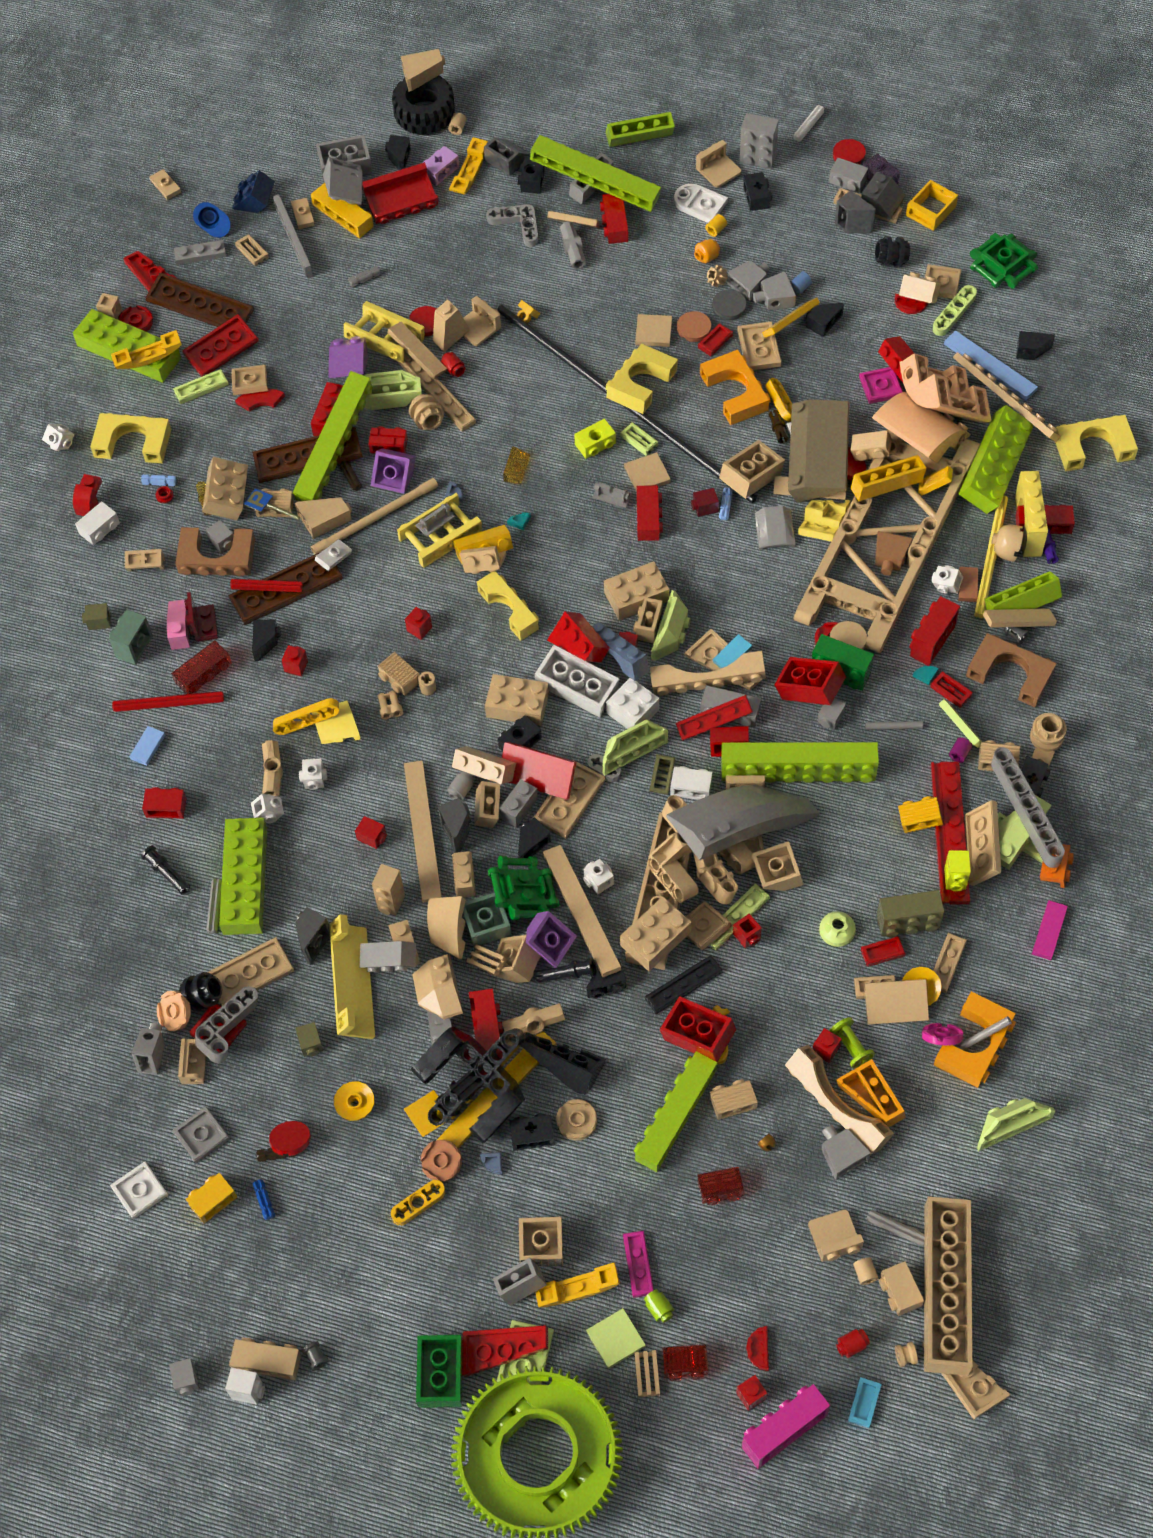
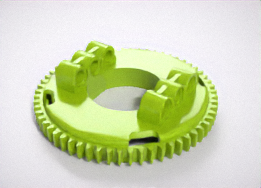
M534 1365L533 1372H529L528 1367L525 1366V1373H521L519 1368H516V1375H513L509 1370L508 1378H505L502 1374H500L501 1381L499 1382L492 1378V1387L485 1383L487 1391L483 1392L481 1389H478L480 1397L477 1398L472 1395L474 1404L472 1405L468 1402L466 1404L469 1412L462 1410V1414L466 1418H458V1423L462 1427H455V1431L459 1435H453V1440L458 1442V1444L451 1445V1448L457 1451L456 1453H451V1458L457 1459L451 1465L454 1468H458V1470L453 1471V1476H460L459 1479L455 1480L456 1485L463 1484L458 1491L459 1493L466 1492L462 1499L464 1502L470 1500L467 1505L468 1509L475 1507L473 1515L476 1516L481 1513L480 1522L487 1519V1528L494 1524L495 1533L501 1528L503 1529L502 1536L504 1537L508 1532H511V1538H515L516 1534L519 1535V1538H524V1536H528V1538H541V1536L550 1538V1535L558 1538V1533L562 1532V1535L566 1538L567 1530L570 1529L575 1534V1526L582 1530L583 1521L590 1524V1515L597 1518L595 1510L603 1511L601 1503H609L605 1496L614 1495L610 1487L617 1488V1483L613 1479H620V1475L615 1470H622V1466L616 1463L623 1461V1457L617 1455V1453L623 1452V1448L617 1446L622 1443V1439L615 1437L621 1434L620 1429H613L618 1425V1421H611L615 1417L613 1412L607 1414L610 1410V1405L602 1406L605 1403V1398L597 1399L600 1392L596 1391L592 1394V1385L586 1389L585 1379L579 1384L578 1375L573 1380L570 1379V1371L567 1372L566 1376H563L561 1368L558 1374H555L553 1366L549 1372H546L544 1365L541 1371H538L536 1365ZM527 1377L530 1378V1381L548 1382L549 1377H551L552 1382L549 1385H530L527 1382ZM530 1419H546L558 1424L567 1433L573 1446L570 1466L550 1485L540 1488L527 1487L517 1483L508 1475L502 1464L503 1444L507 1443L509 1438ZM464 1441H467L469 1443L468 1463L463 1466L462 1462H465L466 1442ZM608 1444H609V1462H608V1464H610V1468H608L607 1465H606V1457H607L606 1446H607ZM526 1525H530V1526H543V1525H544L546 1528H544V1527H540V1528L525 1527V1528H524V1526H526Z

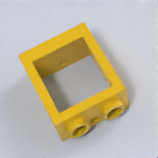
M930 180L907 204L906 216L934 231L956 208L958 195ZM929 196L946 204L938 214L921 206Z

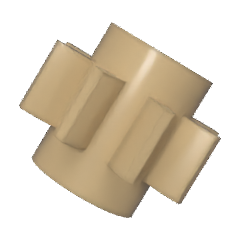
M716 265L715 268L710 267L707 272V282L711 283L714 287H718L719 284L724 285L728 279L727 270L723 269V266Z

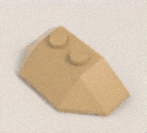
M450 953L428 960L412 974L417 1001L420 1007L438 1015L442 1019L463 1014Z

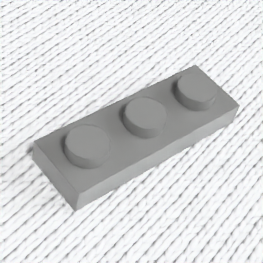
M224 240L174 248L176 265L226 257Z

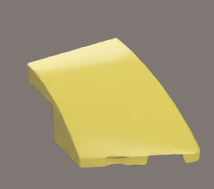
M811 500L805 507V519L798 528V535L832 541L851 504V500H845V503H835L833 500Z
M348 701L339 703V713L336 716L315 723L321 744L343 742L346 738L350 737L360 740ZM312 712V715H318V714H319V713H317V712Z

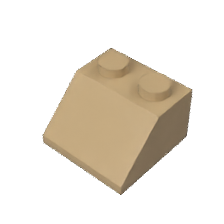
M789 841L752 853L763 889L786 891L803 885Z
M526 935L501 939L496 953L507 958V961L498 977L515 983L530 982L541 955L526 943ZM495 958L493 959L494 961L500 963V960ZM493 965L490 966V968H492V969H494V970H496V968H497L496 966H493Z

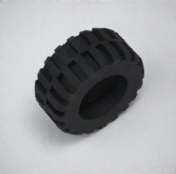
M438 75L413 91H408L405 78L396 85L397 87L393 90L392 104L394 117L401 128L413 134L423 135L427 133L429 135L432 132L437 133L441 128L444 129L448 126L455 113L453 89L447 80ZM421 101L434 102L427 106L414 105L415 103Z

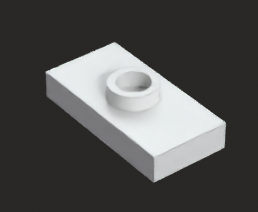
M338 539L315 557V561L329 571L352 553V549Z

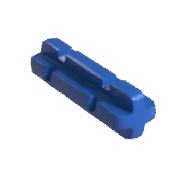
M262 1179L254 1181L253 1187L264 1219L274 1218L275 1213L264 1181Z

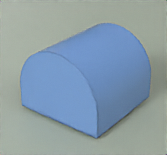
M804 271L791 282V286L797 296L812 284L810 276Z

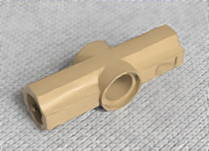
M559 1003L540 1010L534 1007L529 1008L523 1015L503 1021L502 1024L505 1032L518 1028L523 1033L539 1034L543 1031L544 1027L566 1019Z

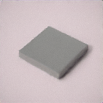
M207 1106L172 1130L195 1163H198L230 1139Z

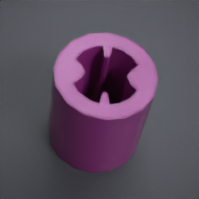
M957 738L949 752V757L956 762L963 763L972 749V743L966 738Z

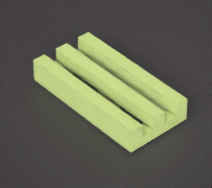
M633 422L620 433L621 438L645 456L649 454V451L653 450V447L658 446L657 440Z

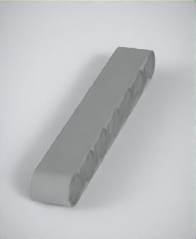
M1004 747L997 748L991 762L992 769L1045 865L1051 868L1058 867L1065 852L1062 843L1010 750Z

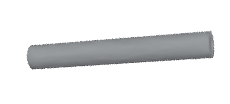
M923 721L865 722V730L923 729Z
M1007 1016L957 1044L955 1047L964 1051L1012 1024V1021Z

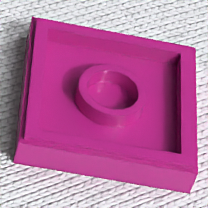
M890 367L859 373V379L869 404L890 400L892 397L903 392L897 375Z

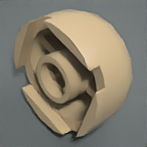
M1004 525L999 529L998 533L993 534L991 544H994L996 555L1004 560L1012 562L1016 560L1017 557L1014 556V553L1020 550L1023 532L1020 531L1023 529L1022 526Z

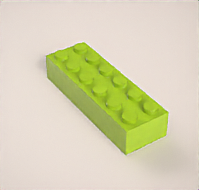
M94 309L89 311L73 332L78 347L113 361L112 353L125 348L131 352L161 340V338ZM179 348L156 362L130 369L163 383L181 360Z
M1008 405L996 411L959 491V495L986 514L999 507L1034 425Z
M264 818L225 819L219 922L223 935L263 934L267 826Z

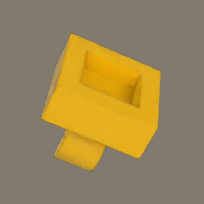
M523 300L518 304L522 310L517 313V316L522 318L526 314L525 322H530L531 316L537 319L540 315V312Z

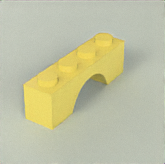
M495 571L477 581L478 592L488 604L503 603L513 610L509 618L510 629L520 641L539 630V618L536 613L528 609V605L523 599H519L515 589L507 585L502 575L499 576Z

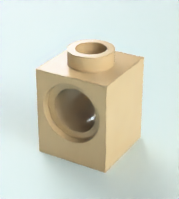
M102 293L96 305L98 312L118 320L122 312L119 297Z

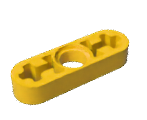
M771 378L765 384V387L781 417L791 422L792 402L782 383L776 378Z
M432 1180L395 1205L391 1210L393 1222L396 1225H405L440 1201L445 1195L443 1183L439 1180ZM431 1188H439V1194L432 1193ZM424 1192H426L427 1196L429 1195L430 1201H427L426 1196L423 1194ZM415 1198H422L424 1200L423 1206L419 1208L414 1207L412 1202ZM407 1204H409L412 1213H410V1211L407 1210ZM398 1211L401 1213L405 1212L403 1219L397 1217Z

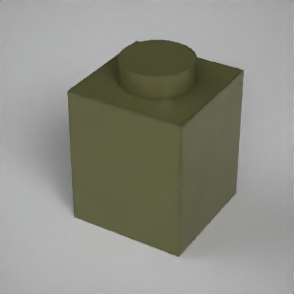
M107 603L85 605L82 621L83 624L86 623L88 630L111 628V613Z
M315 1022L295 1028L304 1057L316 1056L319 1052L323 1051Z

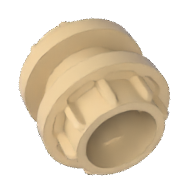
M420 394L410 404L409 414L418 428L434 430L441 425L444 411L434 396Z
M1044 713L1036 717L1030 732L1032 744L1037 749L1045 752L1055 751L1060 748L1067 731L1065 721L1053 713Z

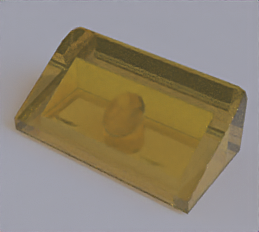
M512 446L503 473L504 482L521 485L530 459L528 453Z

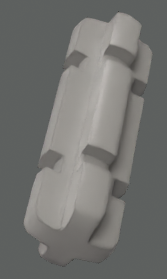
M374 266L370 268L371 270L367 269L356 274V277L348 278L350 286L355 287L358 283L361 284L372 279L373 276L374 278L379 276V268Z

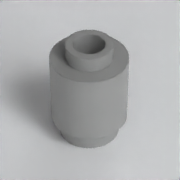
M466 772L457 774L447 789L449 797L453 800L460 797L463 800L473 786V777Z

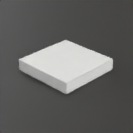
M146 1161L110 1185L133 1220L168 1196V1193Z

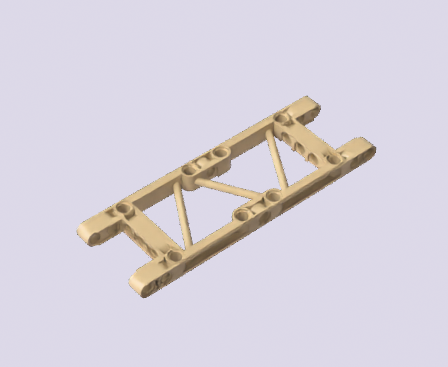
M888 430L891 437L890 456L873 459L868 470L915 455H919L926 466L925 477L950 466L953 469L952 482L947 483L950 486L937 513L910 485L904 487L905 491L930 517L924 518L922 523L918 525L861 529L863 521H866L870 513L872 498L858 501L856 496H854L795 612L794 621L810 626L815 622L824 602L872 620L873 622L867 633L868 637L865 648L881 653L949 515L981 443L965 438L961 442L953 460L942 457L938 463H935ZM878 531L890 534L917 532L908 549L906 563L909 570L896 596L848 545L854 543L858 536L877 535ZM841 549L847 553L887 599L827 577Z

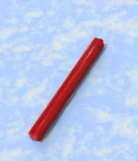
M217 691L116 700L112 702V709L117 712L224 702V693Z

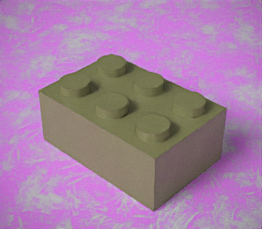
M939 890L880 898L876 916L881 937H895L898 934L904 933L911 935L924 930L928 932L935 931L941 926L944 908Z

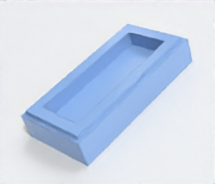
M147 726L130 754V759L148 766L166 736L165 733Z

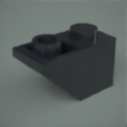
M620 959L617 960L621 966V971L602 977L597 968L596 975L591 978L586 987L588 998H600L606 993H618L626 988V978Z

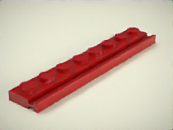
M931 762L933 798L937 797L943 825L935 826L939 889L942 904L968 905L970 904L969 880L966 890L961 891L946 890L945 864L948 852L966 851L959 762Z

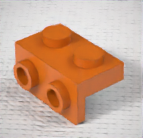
M1062 844L1065 852L1061 864L1056 868H1051L1042 862L1040 880L1060 883L1061 888H1065L1066 882L1070 881L1071 870H1068L1069 864H1073L1074 853H1071L1070 845Z

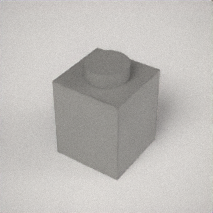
M221 520L206 529L208 540L220 553L232 547L233 533Z
M834 698L831 706L823 705L818 713V723L825 728L835 730L845 714L846 703Z
M191 1358L169 1364L173 1387L177 1394L182 1396L194 1393V1390L199 1389L195 1365Z

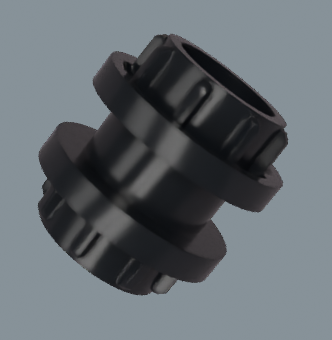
M885 236L877 241L875 260L877 263H881V266L887 267L890 262H893L894 267L900 268L901 265L908 262L910 244L908 241H904L903 237H897L895 241H892L891 236Z
M202 972L196 976L186 977L180 985L179 991L190 1003L191 1010L198 1011L205 1007L215 1006L222 995V985L216 976L208 972Z

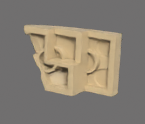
M462 896L429 898L427 924L431 943L455 956L457 959H462L466 944L462 940L466 923L462 918L466 899Z

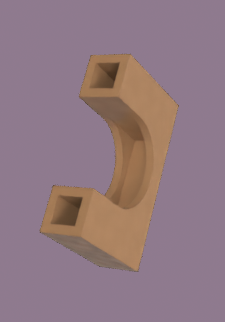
M181 527L175 562L179 574L251 575L255 546L253 529H235L230 551L219 558H207L200 554L202 536L199 528Z
M987 633L968 666L966 677L984 684L991 669L996 664L1001 662L1016 663L1024 669L1027 675V679L1020 690L1018 700L1036 707L1054 673L1057 663L1052 662L1048 658L1038 656L1030 650L1022 649L1014 643L1004 641L996 635Z

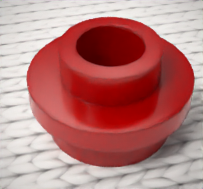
M162 486L157 489L155 497L160 503H168L173 499L174 494L169 487Z

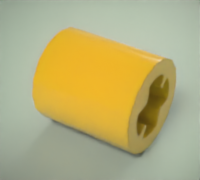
M717 214L706 224V231L713 237L717 236L727 226V220L722 215Z

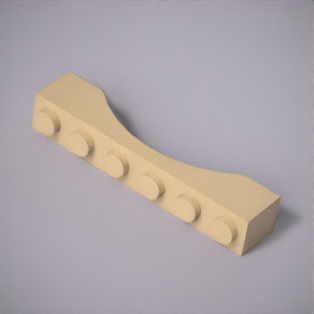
M762 651L743 653L730 665L705 673L686 672L676 669L669 664L650 667L652 689L654 695L659 696L672 692L684 693L687 690L693 689L704 690L706 685L720 688L728 684L740 685L743 682H759L762 679H766Z
M809 1045L798 1048L785 1064L790 1074L797 1078L804 1088L817 1098L818 1103L832 1114L835 1121L839 1122L845 1129H848L869 1150L870 1155L880 1151L894 1135L880 1118L860 1114L840 1099L828 1081L823 1059Z

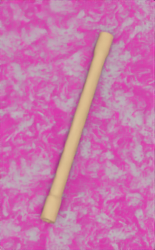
M431 478L382 508L310 546L312 552L315 555L325 550L338 539L343 540L421 495L438 487L436 480Z

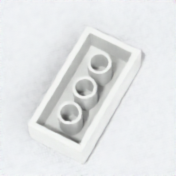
M555 645L552 646L535 673V681L547 682L550 692L598 717H601L604 713L606 701L619 689V678Z

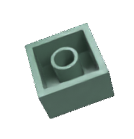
M126 609L124 614L119 617L118 624L109 634V641L116 658L134 665L137 664L153 637L146 616Z
M495 892L465 902L462 916L466 921L465 924L473 948L476 944L480 946L511 936L510 924L504 908L495 906Z

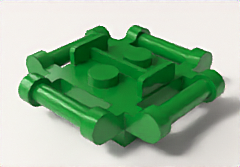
M994 233L985 243L977 249L974 248L970 251L971 258L975 260L971 264L970 269L974 272L977 271L986 278L994 288H998L1005 281L1011 289H1014L1021 280L1038 270L1037 264L1033 262L1037 252L1030 250L1018 241L1012 233L1008 236L1005 234L1000 236ZM1024 265L1027 267L1017 276H1011Z
M500 855L497 861L498 867L488 869V875L492 879L496 897L494 900L495 906L504 908L505 912H509L511 920L534 918L537 913L550 912L548 908H556L560 905L553 887L552 871L550 868L538 870L537 857L507 858V856ZM507 865L528 866V870L508 869ZM546 891H547L548 899H545V897H544Z

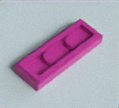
M1048 900L1032 955L1048 960L1052 959L1068 906Z
M644 1231L623 1234L632 1295L633 1298L643 1297L654 1290Z

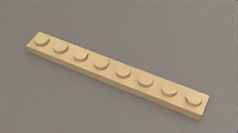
M958 352L954 355L953 358L1047 437L1055 442L1058 441L1061 437L1056 433L1058 429L1050 423L1048 425L1044 423L1045 418L1040 414L1036 413L1035 415L1032 413V407L1026 403L1021 404L1019 402L1021 398L1014 393L1009 394L1007 392L1009 388L1002 383L997 384L995 382L996 378L990 373L985 374L983 372L985 369L978 363L973 364L971 362L973 359L966 353L962 355Z

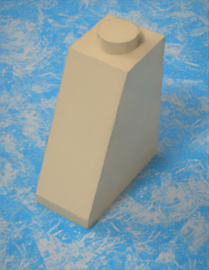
M439 49L401 56L402 69L408 91H413L444 72L445 58L444 55L440 54Z
M448 299L435 310L433 342L445 353L470 330L459 310Z
M341 497L295 503L297 514L313 539L351 521L350 513L352 509L349 503H345Z

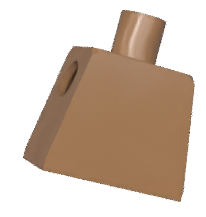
M878 531L875 565L882 567L881 573L883 575H891L892 569L901 570L907 558L912 538Z

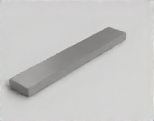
M279 194L273 196L275 209L303 272L307 278L313 277L311 265Z

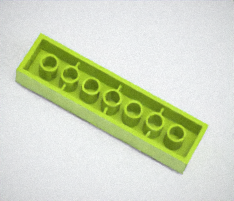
M878 742L722 743L721 781H726V776L765 775V782L767 783L784 781L786 783L794 781H804L806 783L813 781H823L825 783L833 781L845 783L862 781L869 783L876 781L879 764Z

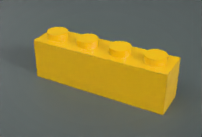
M325 183L311 193L314 207L359 239L374 227L373 217L368 211H364L358 204L352 205L344 200H333L328 195Z
M915 455L854 474L851 490L858 501H862L923 481L926 466L919 455Z

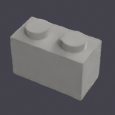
M837 158L830 170L829 183L860 193L867 181L868 168Z
M520 779L499 808L500 819L517 828L537 801V788Z
M531 1258L493 1278L499 1296L509 1306L547 1285L540 1267Z

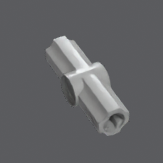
M569 221L564 222L560 226L565 254L568 255L572 268L576 270L582 269L586 265V260L583 254L581 238L577 236L573 223Z

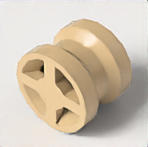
M908 1342L905 1346L895 1345V1354L900 1368L905 1367L908 1363L918 1364L913 1342Z

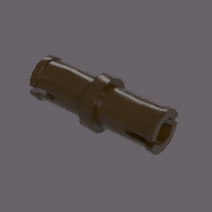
M773 410L775 416L770 411L768 415L772 423V431L775 432L778 443L783 444L782 437H784L785 442L789 439L785 430V422L782 421L778 410Z

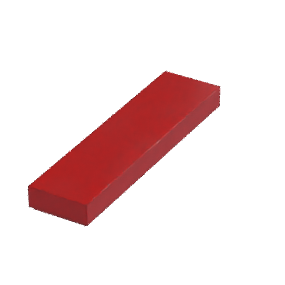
M744 695L675 724L682 741L709 731L710 728L719 727L751 714L753 710L747 695Z

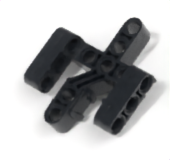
M455 1027L448 1028L413 1065L411 1071L426 1085L455 1054L471 1070L457 1082L453 1080L449 1085V1089L437 1097L434 1101L436 1104L428 1112L429 1122L438 1126L450 1119L454 1120L461 1114L459 1110L466 1103L470 1104L473 1101L471 1096L483 1085H486L498 1098L492 1101V1106L478 1117L479 1120L469 1128L476 1138L484 1144L525 1101L517 1081L502 1067L523 1044L525 1040L523 1031L518 1028L506 1031L486 1051L473 1037ZM510 1034L515 1035V1044L510 1041ZM497 1048L503 1052L502 1058L497 1056ZM469 1049L475 1052L474 1058L470 1057ZM484 1063L489 1066V1073L484 1071ZM498 1078L504 1081V1087L499 1086ZM450 1096L455 1097L456 1105L451 1103ZM437 1110L442 1112L443 1119L438 1118Z

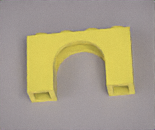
M641 344L637 349L633 350L631 357L625 360L623 367L616 371L614 378L607 382L605 388L607 390L606 398L644 414L652 404L653 391L634 383L631 378L638 374H649L669 382L677 372L678 359Z
M100 413L91 443V450L94 458L111 459L117 440L124 434L138 432L146 436L142 450L145 462L163 464L172 429L169 420L165 418Z
M1115 415L1109 418H1098L1086 422L1080 421L1056 427L1058 429L1056 433L1061 437L1055 443L1065 472L1083 469L1086 457L1080 442L1088 437H1099L1106 440L1113 449L1117 463L1135 460L1138 447L1126 415Z
M1021 471L1015 493L1016 510L1018 506L1024 505L1025 525L1021 543L1023 557L1042 556L1048 528L1039 471Z

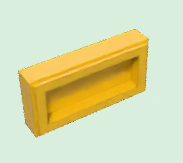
M947 466L923 478V481L919 483L918 493L923 496L952 482L953 469Z

